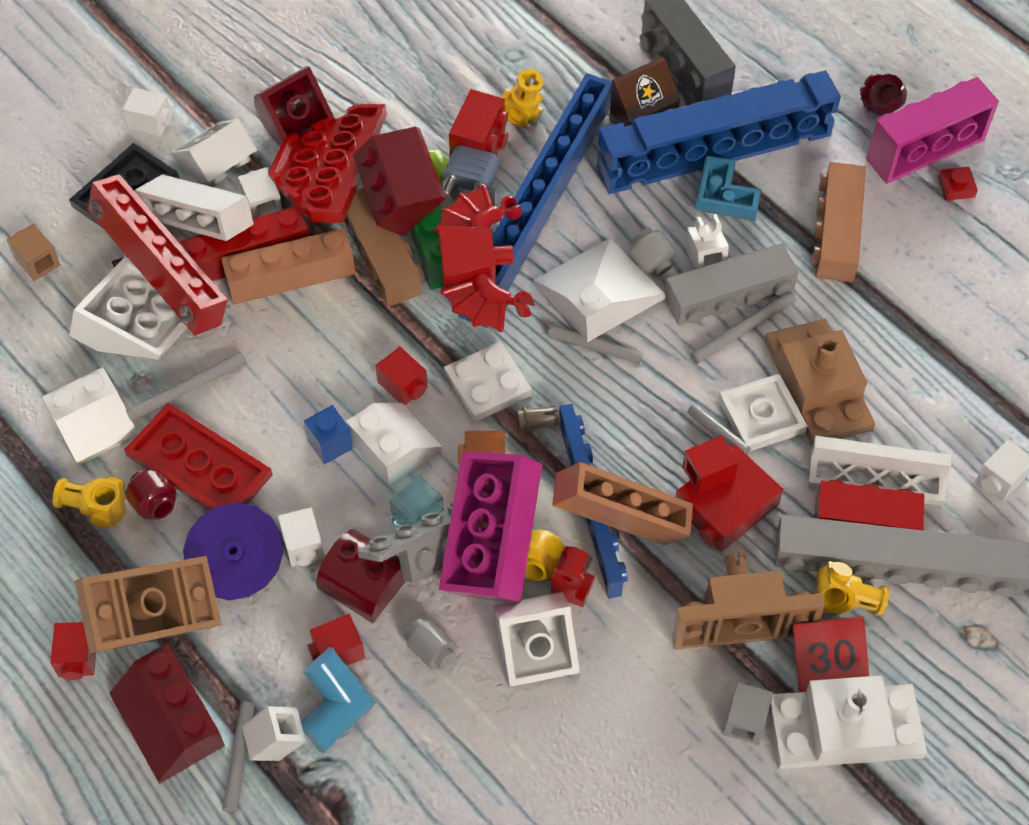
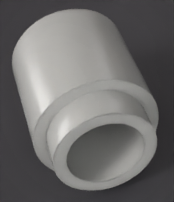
M424 617L418 618L405 631L404 638L408 641L407 646L431 670L444 669L455 659L456 643L432 620L427 621Z

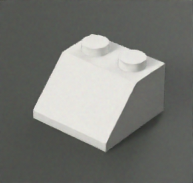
M237 118L217 122L170 154L198 183L210 182L213 185L227 176L225 171L232 166L239 168L251 160L249 155L257 149Z
M103 367L42 396L51 419L78 466L134 439L138 435L133 422L126 413V408L116 388Z
M373 403L346 421L350 428L352 445L389 487L442 451V446L403 403Z
M563 592L521 600V603L508 602L493 605L499 643L510 687L580 673L571 608Z

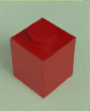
M400 346L375 365L378 384L399 403L406 405L411 400L419 399L428 388L427 370Z
M721 435L685 450L682 468L699 495L734 480L739 457L735 448L732 445L728 446Z
M350 613L310 629L312 643L307 644L312 661L317 659L328 647L334 649L346 666L365 658L363 643Z
M83 622L54 623L50 664L57 676L66 680H80L83 676H94L96 653H89Z

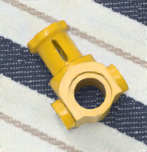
M533 69L522 70L518 74L517 84L512 90L507 88L501 97L505 98V112H508V121L527 128L530 121L536 124L544 110L540 106L543 97L539 92L544 81L542 75Z
M106 477V479L98 478L88 482L86 485L70 483L67 478H61L57 481L54 488L53 505L56 508L68 506L80 509L82 515L91 516L89 521L97 527H115L116 523L126 513V496L123 491L125 483L116 477ZM113 500L110 504L102 505L105 501Z
M828 561L827 565L819 569L816 575V594L822 593L825 604L823 612L842 614L848 610H853L856 606L872 611L873 615H883L888 604L889 587L884 585L875 587L862 583L861 577L852 575V569L841 562Z

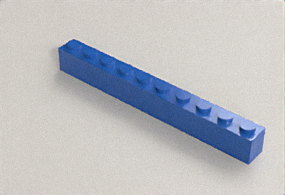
M589 73L585 74L514 197L517 202L516 205L521 206L522 215L516 220H510L504 215L492 235L493 247L512 245L514 264L496 266L495 283L500 288L507 291L510 289L610 110L612 81ZM458 314L459 318L470 321L467 317Z

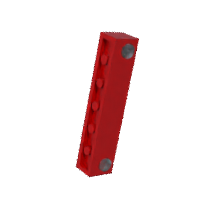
M120 174L92 182L88 211L192 334L196 336L221 326L228 299Z

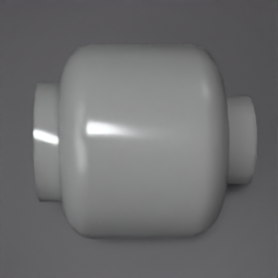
M647 228L630 241L632 246L629 255L646 275L656 273L657 276H661L673 267L671 261L676 254V250L662 231H652L651 228Z

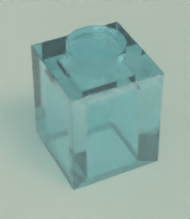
M420 475L390 499V519L396 527L415 524L421 521L422 516L443 511V496Z

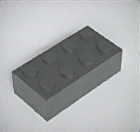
M645 0L644 13L642 14V34H640L641 45L644 50L650 52L654 60L662 56L665 58L675 87L683 96L686 106L696 102L719 98L727 94L731 95L736 65L685 0Z

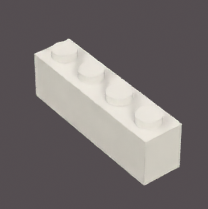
M160 175L135 190V193L163 224L228 241L254 225L251 207L245 195L166 175Z

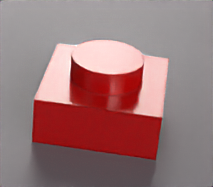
M970 166L940 170L938 180L946 201L976 197L978 189Z

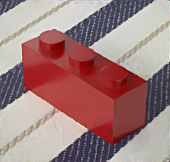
M821 480L816 494L814 518L923 531L925 494L915 493L909 489H884L873 484L861 486L845 484L840 480Z

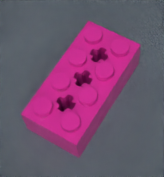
M977 76L966 82L961 81L945 91L935 92L922 101L910 103L894 113L884 114L876 121L866 160L883 181L888 184L983 142L987 136L999 100Z
M462 451L439 590L464 597L521 603L542 463L518 454Z

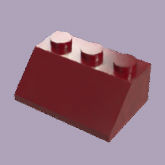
M416 126L374 135L353 154L377 226L405 236L446 199L422 132Z
M168 643L136 660L109 693L159 784L225 746L217 726Z

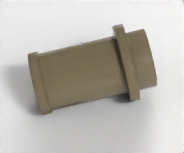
M556 405L527 409L526 406H523L522 410L516 411L518 430H524L525 433H528L530 429L557 427L559 425V415L555 414L558 411Z

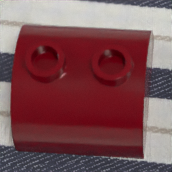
M310 66L300 69L254 96V104L258 116L269 135L279 146H281L284 137L292 133H297L298 137H301L307 132L313 131L312 124L329 116L334 117Z
M351 529L345 532L326 554L317 574L316 586L319 590L373 624L406 581L403 580L398 555L382 562L358 557L357 550L369 545L371 539L356 529Z

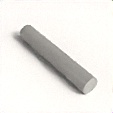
M695 403L689 407L687 413L716 437L722 435L728 446L736 444L744 453L749 454L751 448L699 405Z

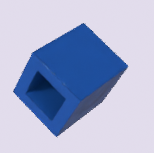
M333 405L304 420L307 440L324 465L353 449L350 428Z

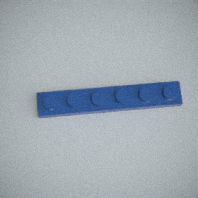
M573 404L559 406V426L570 465L572 466L579 462L590 465V463H593V455L590 444H584L582 435L585 434L582 416H576ZM586 518L608 599L622 596L623 583L628 582V576L624 562H618L615 553L619 551L615 531L609 532L608 525Z

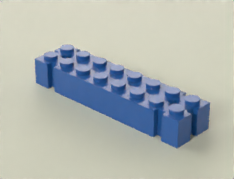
M827 70L808 73L796 83L793 79L781 80L774 84L754 87L739 93L723 95L719 98L696 102L692 105L676 109H668L649 116H641L634 119L629 126L624 127L623 122L610 124L599 128L598 145L601 151L597 154V170L608 194L632 189V184L637 182L647 185L703 170L706 156L738 161L798 145L800 139L808 138L810 142L829 137L832 134L835 122L832 114L837 113L841 95Z

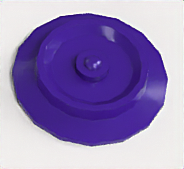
M238 502L216 506L201 515L188 531L183 548L184 560L207 556L216 598L229 601L250 597L267 587L279 571L284 553L282 535L272 517L256 506Z

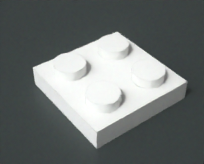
M501 341L444 367V375L474 423L532 396L531 386Z
M780 373L719 393L718 400L736 436L751 448L750 451L806 433L808 426Z

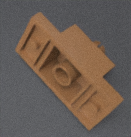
M825 318L766 333L765 343L778 372L808 426L806 435L811 446H813L815 436L842 439L873 431L875 422L863 398L867 381L843 330L832 332Z
M738 552V560L735 559V553L728 554L724 557L728 576L709 577L704 603L691 602L683 607H678L672 635L674 650L793 638L792 624L820 621L825 608L822 593L811 594L810 592L802 591L786 597L781 571L749 574L746 554Z
M207 556L85 577L74 581L90 654L157 641L222 625Z

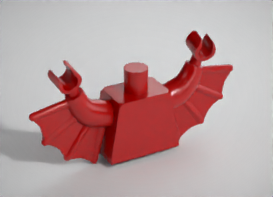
M482 184L481 187L473 192L459 193L457 201L441 211L442 220L434 228V232L439 234L444 281V288L440 290V293L450 301L452 312L467 317L472 322L473 327L489 326L501 333L504 331L505 310L508 305L515 306L518 315L527 318L531 316V311L527 305L535 306L529 292L521 291L513 296L511 292L500 288L495 283L496 266L514 264L512 245L493 247L492 232L489 228L500 221L504 215L510 220H516L523 212L521 206L516 205L517 202L512 196H505L501 201V207L493 206L485 184Z

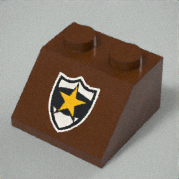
M663 56L612 80L609 116L612 124L623 122L624 127L629 126L638 117L661 113L668 109L679 108L680 106L677 89L667 61Z

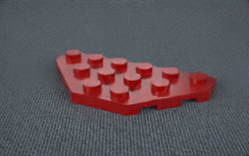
M355 104L347 108L348 114L336 120L333 116H329L312 124L313 131L307 132L301 137H298L297 133L284 137L268 171V175L276 185V188L312 222H326L329 224L344 222L361 180L353 154L372 136L380 133L387 116L385 104Z

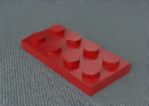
M167 403L124 449L128 458L147 470L155 469L161 471L175 489L209 511L216 506L235 502L248 504L273 476L271 468L170 403Z

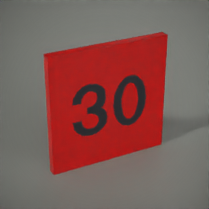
M863 616L792 624L798 692H806L810 681L870 676Z

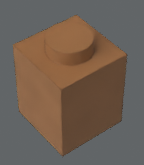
M34 223L6 239L14 259L33 281L61 265L54 246Z

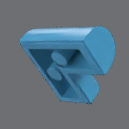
M706 156L695 209L701 212L755 221L761 189L731 184L736 161Z
M330 647L302 671L324 698L320 704L301 720L303 732L322 753L376 704L334 649Z

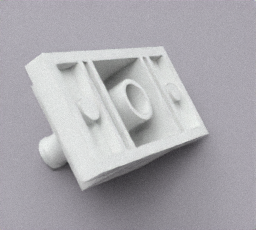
M883 676L815 680L809 682L806 692L773 694L769 711L779 769L925 758L927 755L913 684L885 686Z

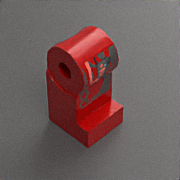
M573 546L563 548L559 562L552 573L551 594L563 592L569 603L584 607L595 582V576L587 573L592 561L588 553Z

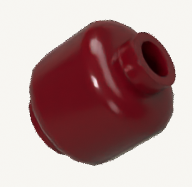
M149 469L138 471L130 478L125 496L140 517L148 520H159L168 516L174 509L177 492L161 471Z

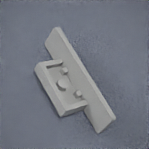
M453 503L448 504L447 509L439 513H429L422 516V520L415 524L397 527L396 532L391 535L371 539L369 545L357 550L358 557L382 562L399 554L403 580L411 583L442 569Z

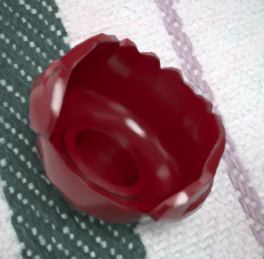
M871 74L860 88L861 101L868 112H873L880 116L887 113L891 114L905 104L907 89L902 80L896 75Z

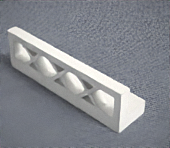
M815 436L810 452L808 487L819 488L821 480H843L845 484L861 486L876 484L879 488L898 490L897 488H890L882 480L888 475L898 476L905 484L899 489H910L915 493L925 494V504L943 506L945 503L946 477L951 468L952 455ZM817 465L830 466L837 475L832 479L816 477ZM855 470L864 471L871 480L865 484L856 483L849 474ZM921 480L936 481L937 493H925L916 484Z

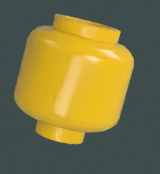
M532 530L525 577L531 581L538 582L551 579L552 573L559 562L564 544L551 531Z

